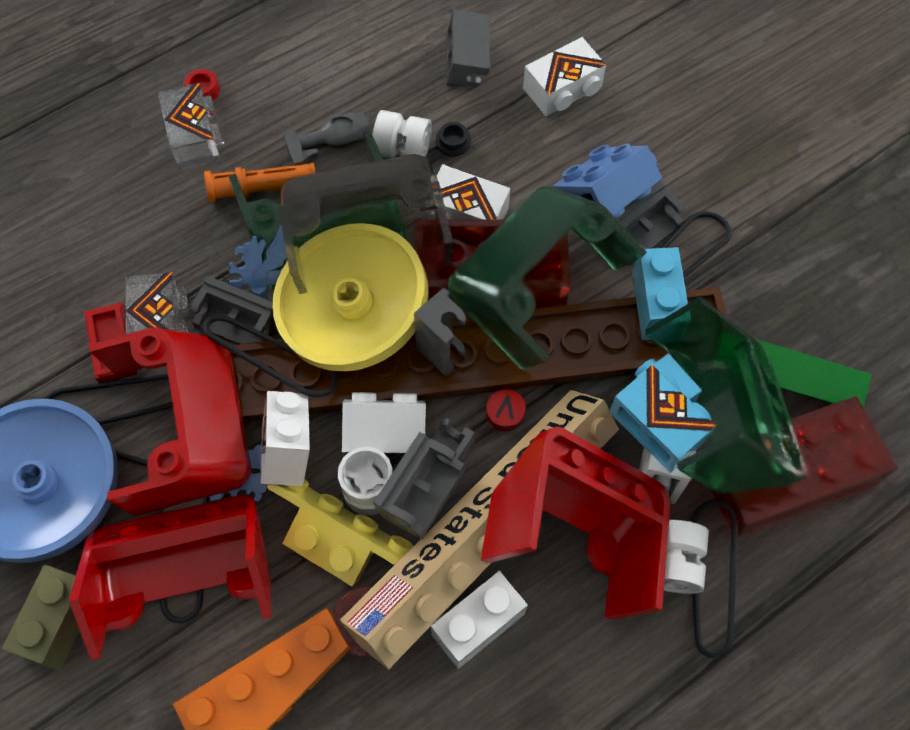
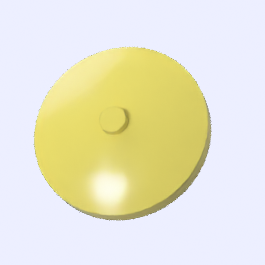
M355 223L341 225L314 236L304 243L287 261L275 285L272 306L273 317L283 340L302 360L318 368L331 371L359 370L389 358L415 333L414 313L428 301V280L416 251L398 233L374 224Z

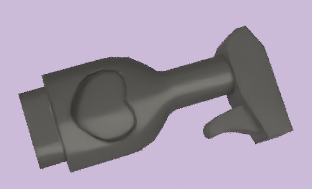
M351 111L329 118L318 131L300 137L294 131H286L284 140L293 166L307 164L312 159L319 158L317 149H306L321 144L342 146L363 139V136L370 134L371 130L363 111L355 113Z

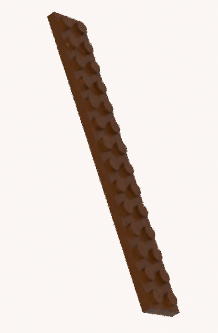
M720 287L686 291L690 319L681 338L642 340L636 297L466 317L465 325L458 323L457 319L454 318L452 319V333L463 343L465 355H459L454 348L450 347V362L454 366V370L447 376L441 373L416 349L414 333L402 348L378 364L353 371H335L339 382L336 390L324 397L308 396L309 414L343 410L344 399H352L353 392L376 393V400H393V393L417 394V401L493 392L503 389L509 390L635 374L637 369L646 361L653 358L657 362L668 353L681 368L709 365L718 330L725 329L731 331ZM278 339L279 341L287 344L283 339ZM268 341L232 345L305 389L323 391L331 387L333 383L331 375L326 370L313 366L302 360L299 356ZM231 352L243 422L263 420L267 391L299 393Z

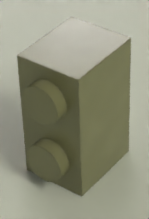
M43 565L2 650L61 671L80 631L69 603L75 575Z

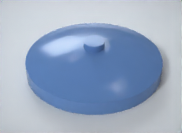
M30 399L0 408V560L14 563H30L58 556L72 549L89 536L109 510L111 502L108 501L107 492L116 490L118 482L117 455L112 441L105 430L90 414L68 402L54 399Z

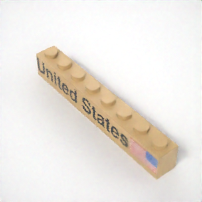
M570 390L425 534L423 539H420L340 619V622L363 650L388 669L396 663L491 564L480 561L491 496L494 489L539 433L553 427H562L601 449L619 430L613 416L609 413L610 410L605 400Z

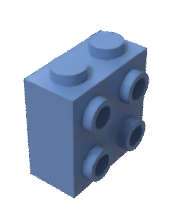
M629 143L618 147L603 145L594 149L589 154L590 159L585 163L572 166L564 171L562 174L563 179L552 187L568 217L611 221L621 216L625 212L624 207L629 203L647 196L652 191L651 187L660 181L662 176L657 167V159L647 145L630 146Z

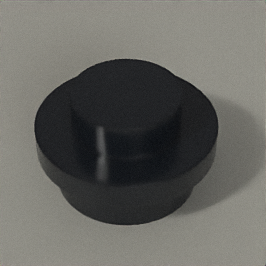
M458 122L446 123L436 135V146L444 155L451 157L460 156L470 148V133L464 125Z

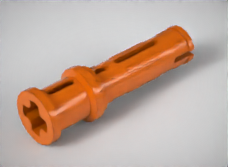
M314 163L251 171L235 167L234 171L214 174L210 170L204 171L206 191L210 204L215 203L216 199L239 197L240 200H244L252 193L317 186Z

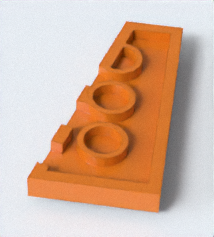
M326 608L178 700L173 706L185 730H269L276 722H280L302 695L307 690H311L351 647L333 614Z

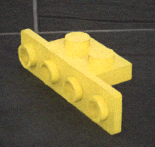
M304 479L303 486L267 485L269 490L299 507L282 544L352 587L359 582L373 552L395 565L413 547V544L407 539L396 535L390 536L378 529L379 525L370 517L361 514L355 515L343 508L344 504L338 498L329 494H320L308 487L309 482Z

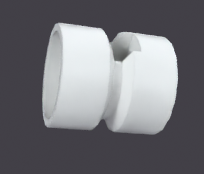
M380 110L372 135L371 148L373 156L394 159L399 155L402 162L423 165L431 138V120L410 116L407 120H404L400 113ZM403 136L407 137L406 142H403Z
M360 447L351 450L343 457L338 467V480L346 504L354 512L361 515L380 513L373 502L393 473L389 458L382 451L373 447Z
M669 520L664 591L682 594H695L704 591L706 565L700 561V558L707 555L709 530L706 527L689 521Z

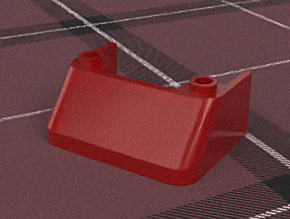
M148 328L89 344L90 353L115 375L142 368L156 369L167 366L178 436L177 440L157 446L150 454L147 462L149 481L107 492L108 501L136 517L232 491L242 487L248 481L251 474V461L232 355L229 350L215 343L206 335L162 328Z
M553 427L539 433L492 493L480 561L488 564L536 551L543 510L589 533L587 543L588 558L597 571L609 576L605 618L613 620L662 611L670 517V499L665 487L654 478L562 427Z
M248 495L232 496L110 524L92 532L86 539L69 598L71 609L91 661L100 659L106 631H120L133 626L142 615L144 603L227 583L230 595L244 600L257 597L262 618L272 617L271 578L254 498Z

